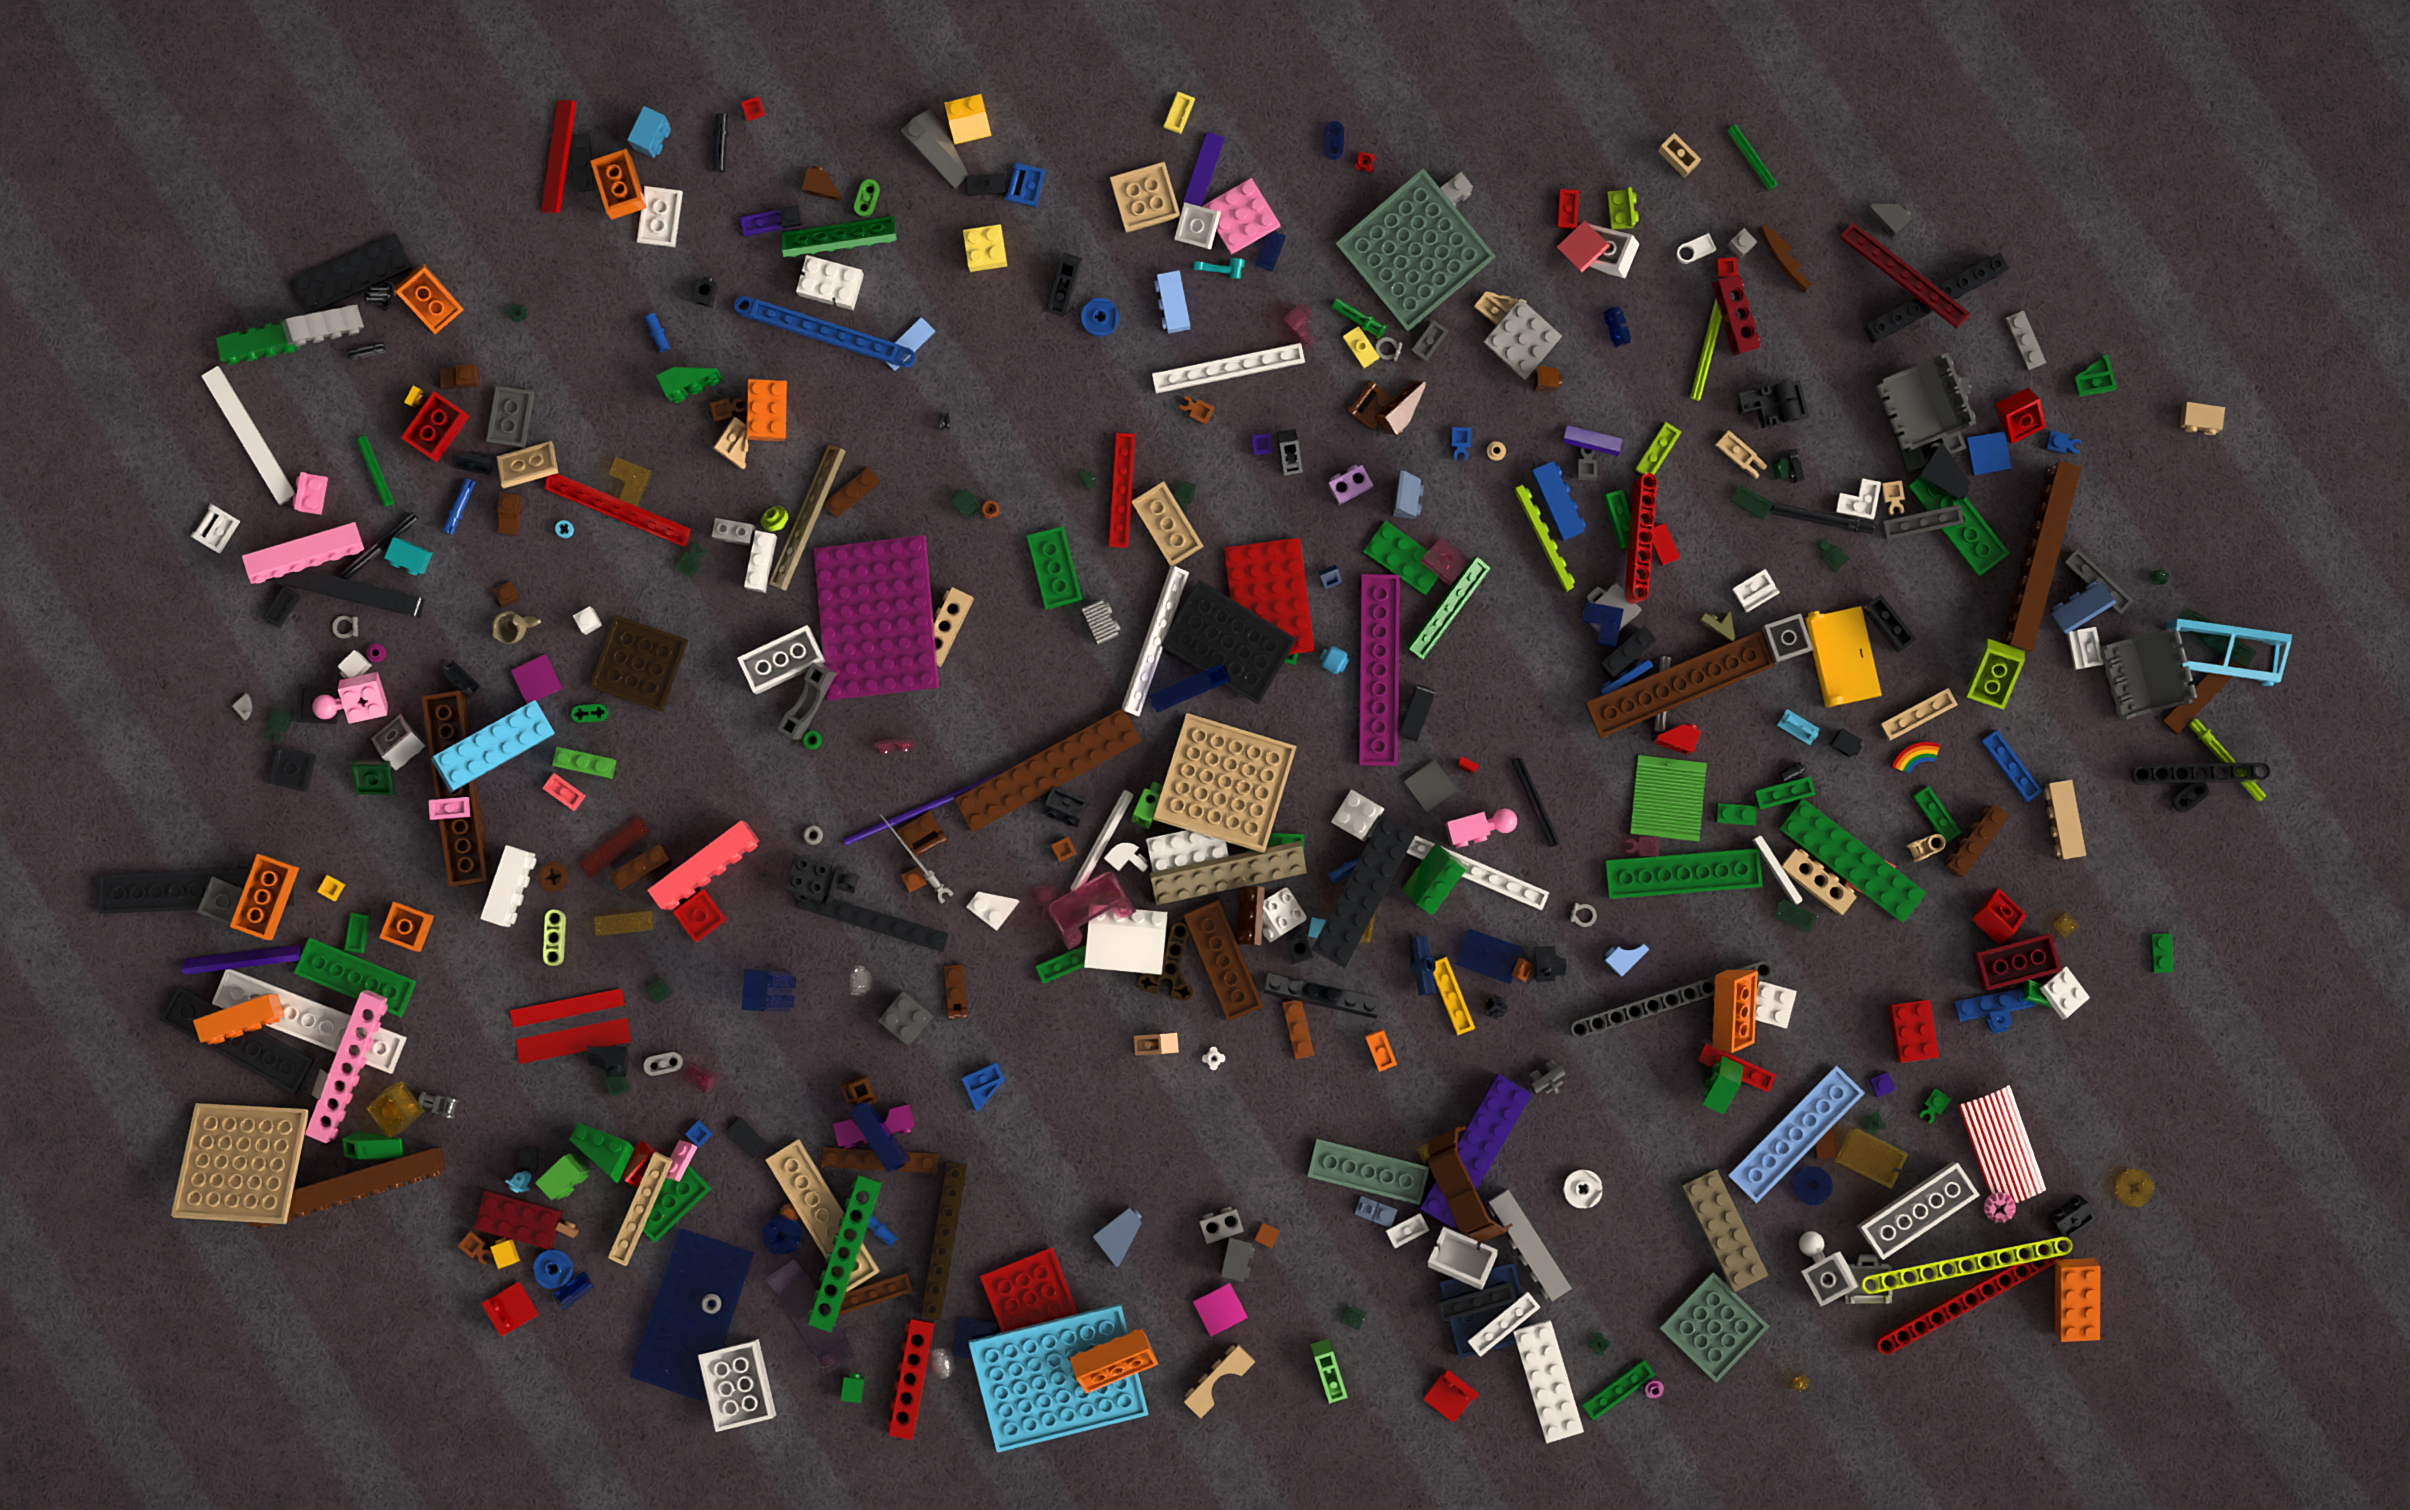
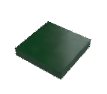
M351 760L350 766L355 794L394 795L395 787L390 761Z

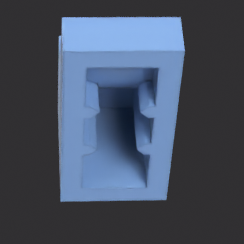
M1644 944L1633 950L1612 947L1605 953L1606 958L1604 961L1622 977L1649 949Z

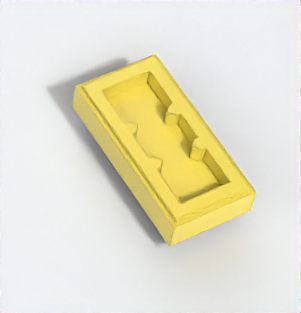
M1177 91L1164 128L1182 134L1195 98Z
M1359 326L1343 336V339L1363 369L1380 358Z

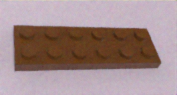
M1215 901L1184 914L1227 1021L1229 1022L1264 1007L1220 901Z

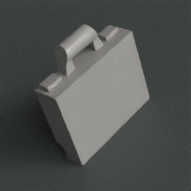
M1616 583L1608 591L1597 587L1586 596L1590 607L1583 611V617L1606 641H1609L1636 617L1642 609L1637 604L1628 603L1625 599V591ZM1602 594L1603 596L1594 603L1593 600Z
M1860 1254L1856 1266L1855 1264H1847L1859 1287L1844 1294L1845 1304L1892 1303V1290L1866 1294L1860 1288V1282L1863 1278L1891 1272L1892 1266L1889 1264L1879 1265L1875 1254ZM1862 1262H1873V1265H1862ZM1886 1276L1884 1282L1889 1287L1892 1286V1277ZM1867 1280L1865 1287L1872 1291L1875 1284L1872 1280Z

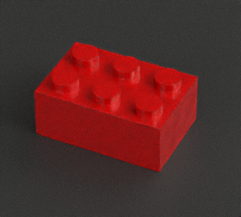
M433 391L401 438L435 462H438L470 416Z
M1930 1000L1887 1005L1896 1063L1939 1058Z

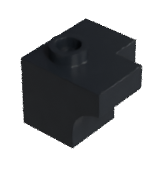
M1555 946L1535 947L1536 982L1555 981L1556 976L1566 975V958H1561L1556 954Z

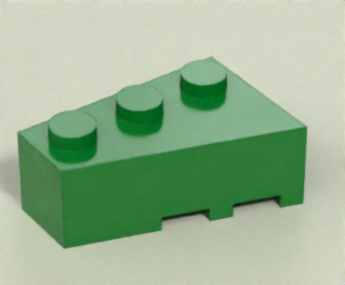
M581 1123L577 1124L569 1139L576 1148L617 1184L635 1150L628 1141Z

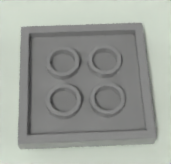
M1520 298L1485 338L1483 343L1520 377L1526 380L1562 335Z

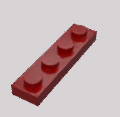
M1704 1043L1697 1061L1713 1067L1716 1061L1719 1062L1722 1056L1743 1065L1741 1081L1769 1093L1776 1077L1775 1074Z

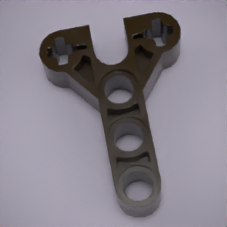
M1176 923L1171 929L1162 965V975H1142L1138 980L1141 990L1157 994L1161 980L1169 978L1173 982L1170 998L1187 1001L1192 997V987L1186 984L1180 970L1188 937V927L1184 923ZM1177 926L1185 928L1184 936L1178 937L1175 935L1174 930ZM1174 944L1181 948L1180 954L1176 956L1171 955L1169 951L1170 947ZM1169 963L1176 966V971L1173 974L1165 972V966ZM1149 977L1150 981L1157 984V986L1152 985L1144 988V984L1141 981ZM1187 987V991L1190 994L1186 995L1185 998L1181 997V993L1174 991V989L1179 990Z

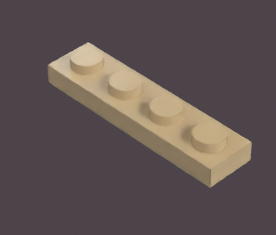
M1949 688L1881 723L1880 726L1887 739L1891 741L1958 704Z

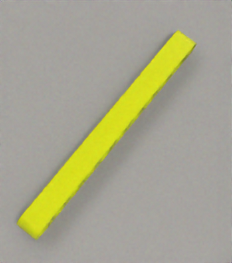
M2059 1237L1871 1275L1861 1280L1860 1288L1866 1294H1874L2062 1256L2072 1250V1242L2066 1237ZM2059 1241H2063L2066 1244L2064 1252L2060 1251L2057 1247ZM2040 1245H2044L2047 1248L2046 1255H2041L2038 1252ZM2020 1249L2027 1251L2028 1257L2026 1259H2022L2019 1256ZM2001 1253L2008 1255L2009 1260L2007 1263L2001 1262ZM1983 1256L1987 1257L1990 1261L1988 1267H1984L1980 1263ZM1963 1260L1970 1263L1968 1271L1963 1270L1961 1267ZM1944 1264L1951 1267L1949 1275L1944 1274L1942 1271ZM1925 1268H1928L1932 1271V1277L1930 1279H1927L1923 1276V1270ZM1905 1272L1912 1274L1913 1280L1911 1283L1904 1280ZM1886 1276H1891L1894 1280V1284L1891 1287L1887 1286L1884 1282ZM1867 1280H1872L1875 1284L1872 1291L1865 1287Z

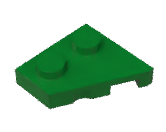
M2108 354L2102 356L2100 360L2090 365L2084 372H2081L2073 379L2078 397L2115 391L2117 388Z

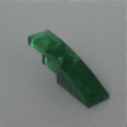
M2189 608L2181 618L2216 624ZM2188 631L2223 656L2226 655L2230 636ZM2235 637L2229 659L2246 669L2257 653L2256 650L2241 643L2239 638Z

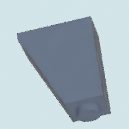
M1129 1207L1093 1235L1116 1268L1123 1260L1142 1223L1140 1220L1142 1216L1136 1208L1132 1210Z

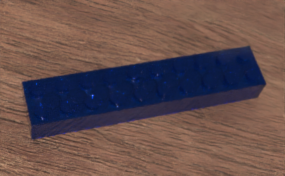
M745 969L741 1010L765 1012L790 1011L791 1007L794 1008L795 996H792V988H796V977H793L794 973Z

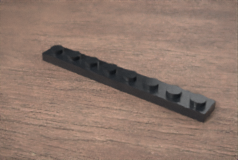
M833 899L831 905L824 906V900L820 904H817L818 901L814 900L809 902L798 900L797 908L944 952L949 936L948 933L837 899Z

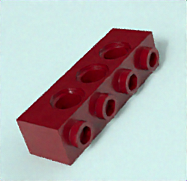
M1734 275L1713 282L1712 286L1733 356L1761 348L1760 336L1756 333L1755 319L1751 315L1749 309L1750 302L1745 295L1744 282L1740 275ZM1731 292L1735 295V300L1731 299ZM1736 310L1740 313V319L1736 317ZM1741 329L1745 331V337L1742 336Z

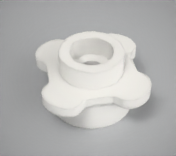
M1211 1047L1207 1055H1203L1202 1061L1207 1062L1210 1065V1069L1216 1070L1218 1065L1225 1061V1056L1220 1054L1216 1047Z

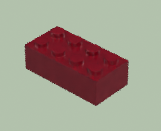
M2052 933L1972 953L1982 991L2062 971Z
M486 1190L484 1191L474 1229L545 1249H551L554 1246L558 1232L555 1229L558 1222L561 1221L564 1210L496 1191Z

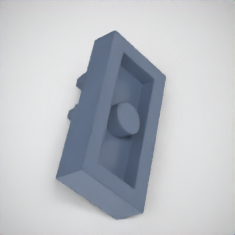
M1361 1196L1354 1214L1391 1228L1397 1209Z

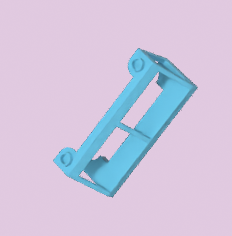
M2175 619L2166 623L2165 629L2173 628V631H2194L2230 636L2222 666L2188 661L2182 663L2183 667L2189 666L2191 671L2255 679L2262 682L2261 685L2273 686V684L2281 682L2291 645V634L2184 619ZM2235 637L2263 641V643L2274 645L2272 673L2228 667ZM2286 644L2280 668L2277 673L2279 648L2281 645Z

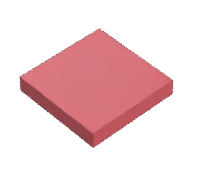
M1583 221L1557 246L1581 272L1610 247L1586 221Z

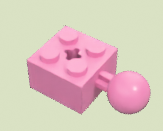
M378 672L340 680L338 686L340 698L334 699L330 695H320L312 704L314 714L321 719H329L336 714L337 710L344 709L348 723L386 716L388 711V703Z
M1500 809L1494 814L1492 819L1486 820L1485 812L1446 822L1444 825L1450 846L1455 845L1456 848L1469 845L1468 841L1474 840V843L1487 840L1486 836L1490 835V831L1495 829L1501 833L1513 831L1517 825V817L1510 809Z

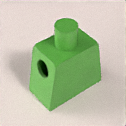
M1152 782L1150 789H1144L1133 813L1132 823L1149 830L1161 796L1160 792L1163 788L1161 784Z

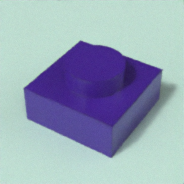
M1271 433L1252 436L1254 456L1273 453Z
M1888 1072L1869 1079L1876 1097L1895 1091Z

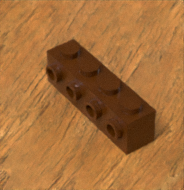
M1995 804L1986 805L1981 810V817L1968 828L1969 833L1966 837H1961L1957 843V849L1954 852L1951 851L1945 860L1947 862L1944 867L1960 878L1966 875L2010 816Z

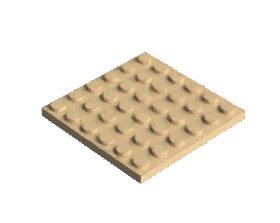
M1186 713L1153 820L1265 853L1297 746Z
M195 1103L171 1216L174 1218L286 1224L309 1111L307 1109Z

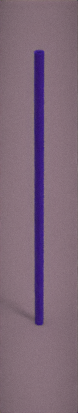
M1005 770L886 821L890 826H894L955 800V797ZM884 821L848 836L843 841L847 846L887 829L889 826Z

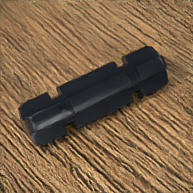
M383 342L375 343V345L370 344L357 347V349H348L347 352L349 359L354 360L358 359V357L363 358L376 355V353H385L386 348Z

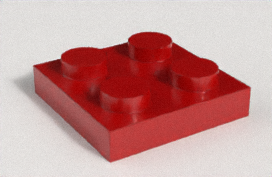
M705 889L673 911L695 943L727 921V918Z

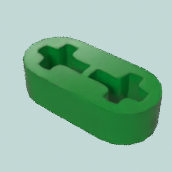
M602 704L579 705L573 708L571 716L578 723L602 722L608 718L609 711ZM598 708L604 711V714L599 718L597 715H592V712H597ZM579 709L582 712H588V715L582 716L581 720L576 716V713H579Z

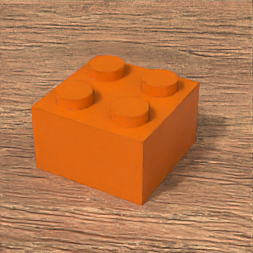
M393 902L379 938L410 950L421 952L434 915L399 902Z

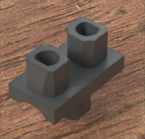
M1551 1060L1544 1065L1548 1074L1542 1077L1539 1071L1536 1070L1529 1075L1536 1093L1544 1089L1547 1094L1552 1090L1558 1094L1560 1091L1557 1087L1563 1084L1560 1078L1566 1074L1561 1065L1558 1066Z

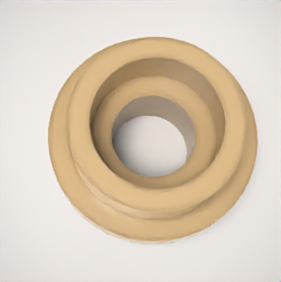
M1492 442L1487 448L1488 457L1494 461L1503 459L1506 454V448L1500 442ZM1498 448L1500 450V453L1495 454L1493 452V449Z

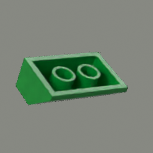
M1435 843L1402 890L1416 905L1430 915H1433L1464 874L1467 865Z

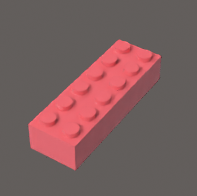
M740 821L647 891L661 909L673 910L680 905L679 901L682 898L688 899L695 894L694 889L698 886H706L711 882L710 878L713 875L717 874L719 876L726 871L727 868L725 866L729 863L735 864L742 859L741 854L747 851L749 853L757 848L758 845L756 843L760 840L746 822Z

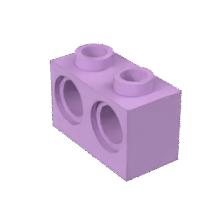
M1354 465L1347 469L1348 473L1342 476L1337 474L1330 478L1331 482L1328 483V487L1338 505L1373 487L1363 465L1359 467ZM1361 475L1363 477V482L1359 484L1355 483L1353 481V476ZM1344 484L1347 490L1342 493L1338 492L1336 485Z

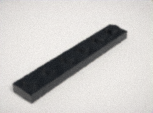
M1270 973L1267 974L1263 992L1375 1019L1378 1015L1381 999Z

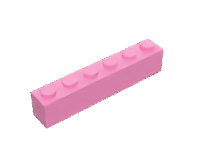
M353 522L243 555L242 558L250 582L253 584L262 583L269 578L281 577L289 572H298L309 566H318L329 560H338L349 554L355 555L364 550L356 523Z

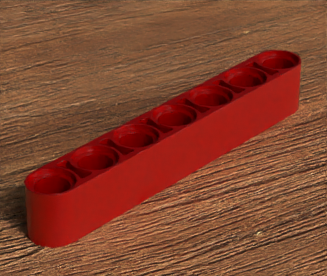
M1646 473L1636 478L1633 483L1625 582V599L1630 604H1636L1646 599L1649 593L1657 479L1652 473Z

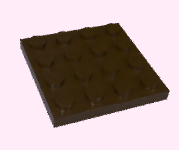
M615 615L589 687L663 712L689 640Z

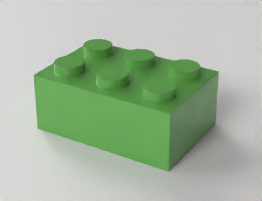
M575 1153L564 1155L536 1184L551 1200L556 1198L559 1200L569 1196L575 1190L573 1186L581 1184L588 1177L587 1173L590 1169Z

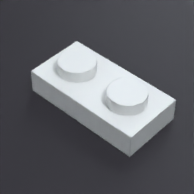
M1421 1213L1386 1230L1394 1248L1429 1231Z

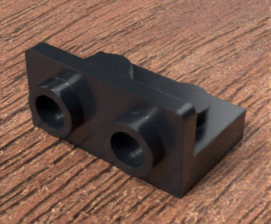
M1053 786L1042 813L1051 819L1060 820L1068 826L1078 827L1088 800Z
M2080 1195L2071 1198L2048 1215V1218L2055 1224L2060 1235L2068 1239L2097 1220L2089 1203Z

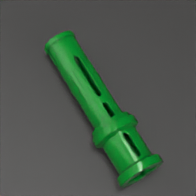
M1339 298L1335 300L1331 307L1362 326L1363 331L1367 330L1375 335L1378 340L1387 328V324H1381L1372 315H1364L1339 300ZM1344 308L1357 315V317L1345 311Z

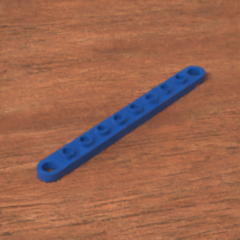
M740 296V298L735 300V311L740 316L900 367L907 368L915 362V354L909 347H903L887 340L758 299L755 300L748 296ZM747 302L749 308L742 310L739 308V305ZM904 353L911 356L907 362H903L900 359V356Z

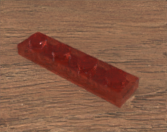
M638 816L581 861L579 865L588 877L592 879L652 831L643 819Z

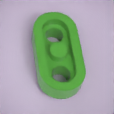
M872 179L862 182L854 204L855 212L860 217H869L873 213L879 196L880 188L877 182ZM872 187L874 191L872 193H868L867 189ZM863 205L868 206L866 211L861 210Z

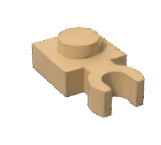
M1902 480L1882 483L1884 503L1890 502L1888 508L1889 515L1894 514V507L1899 509V514L1904 513V507L1900 504V501L1905 499Z

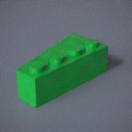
M285 319L280 320V324H265L264 329H247L246 334L235 332L216 338L220 360L227 363V365L238 364L239 360L244 359L246 361H254L259 356L274 357L279 352L284 354L293 353L300 346L288 345L281 323Z

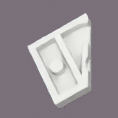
M978 892L967 905V908L997 931L1020 901Z

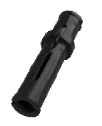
M723 113L716 114L713 168L715 172H725L726 142L729 132L727 131L728 114Z

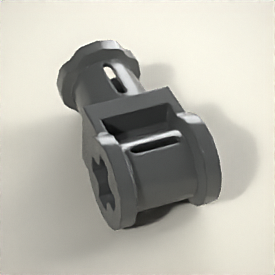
M422 1091L417 1107L420 1109L422 1107L432 1109L433 1113L454 1119V1110L456 1103H459V1099L445 1095L432 1096Z

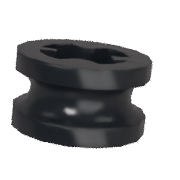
M939 413L941 431L944 428L950 430L949 413H946V415Z

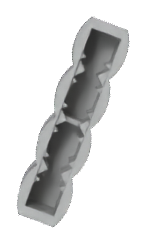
M357 305L296 316L281 322L288 345L294 344L295 347L306 344V341L310 340L313 343L321 342L324 340V337L336 339L344 333H348V336L360 333L359 330L364 327Z

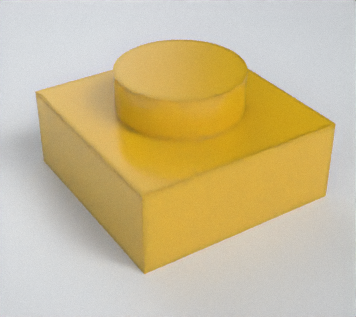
M412 386L404 403L415 409L417 405L419 406L422 403L424 392Z
M326 875L317 892L336 901L345 884Z

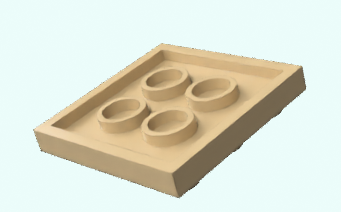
M1165 162L1110 177L1126 233L1180 218V212Z

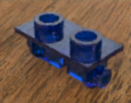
M1613 306L1603 312L1614 347L1617 348L1622 344L1631 343L1628 326L1621 327V324L1626 323L1623 310L1619 306Z

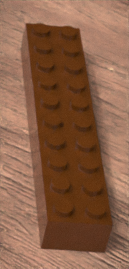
M2063 461L2056 462L2045 471L2044 479H2047L2046 484L2040 490L2039 497L2042 499L2040 505L2038 504L2035 509L2034 515L2037 517L2035 523L2033 522L2030 528L2031 540L2027 541L2025 546V552H2027L2026 559H2023L2020 565V570H2022L2021 578H2017L2015 584L2017 593L2016 596L2012 597L2010 606L2013 607L2012 612L2006 618L2005 625H2008L2006 632H2003L2000 641L2003 644L2024 650L2025 654L2032 652L2034 649L2082 468L2081 466Z
M460 690L421 696L436 800L469 797L470 817L439 819L448 886L453 888L492 882L477 778L450 792L431 760L433 756L471 736L465 696L462 695L463 692Z
M441 1147L429 1149L293 1190L287 1221L293 1220V1215H295V1218L312 1214L311 1210H314L315 1213L330 1209V1204L335 1207L350 1203V1198L351 1201L368 1197L367 1193H370V1196L386 1192L387 1187H389V1190L405 1186V1182H408V1184L424 1180L423 1176L429 1179L443 1175L442 1171L447 1170ZM249 1222L250 1228L257 1226V1229L275 1225L274 1223Z

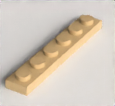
M657 1152L653 1153L609 1254V1259L624 1266L628 1265L673 1162L672 1159Z

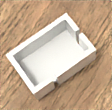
M806 255L802 269L804 276H800L796 290L797 294L801 297L834 305L833 298H835V303L838 307L854 311L864 275L862 270Z
M1443 1227L1437 1240V1247H1434L1429 1258L1428 1267L1482 1290L1497 1257V1250L1481 1243L1479 1251L1477 1250L1478 1241Z

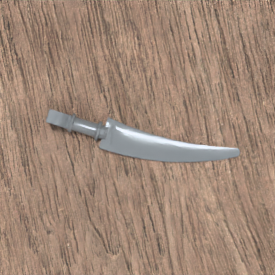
M881 815L909 854L924 871L925 880H928L935 888L934 891L937 892L939 901L941 903L945 901L942 897L944 892H947L951 897L953 892L948 887H943L944 884L937 880L934 872L924 867Z

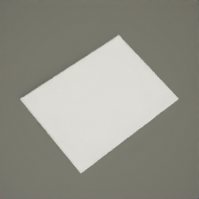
M322 1069L319 1071L312 1091V1095L319 1101L328 1078V1074Z

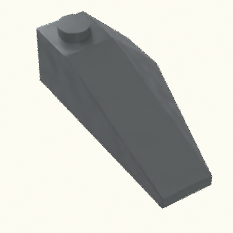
M930 110L914 117L901 130L902 136L955 189L967 178L966 176H969L943 123Z

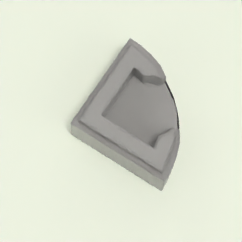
M247 693L232 705L245 721L252 711V701H250L251 698Z

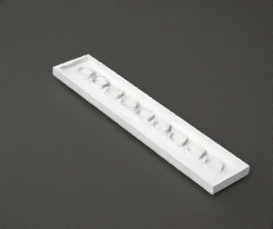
M233 969L225 970L213 999V1005L227 1009L266 994H278L285 1016L279 1018L280 1022L272 1025L267 1024V1026L337 1053L351 1015ZM359 1027L360 1035L365 1036L366 1034L365 1029ZM380 1027L378 1032L373 1035L372 1040H374L370 1051H367L365 1058H367L365 1064L392 1074L407 1037ZM352 1045V1051L355 1054H358V1047L356 1045Z

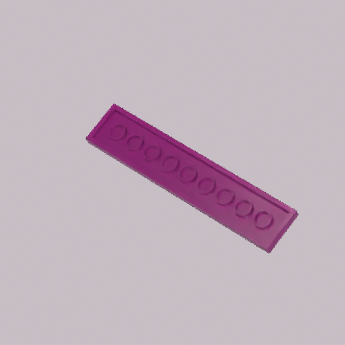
M1361 575L1359 766H1398L1400 575Z

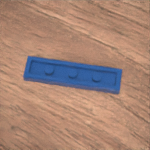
M1997 729L1980 741L2026 803L2042 792V789Z

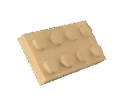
M1164 481L1131 501L1170 566L1176 565L1204 547Z

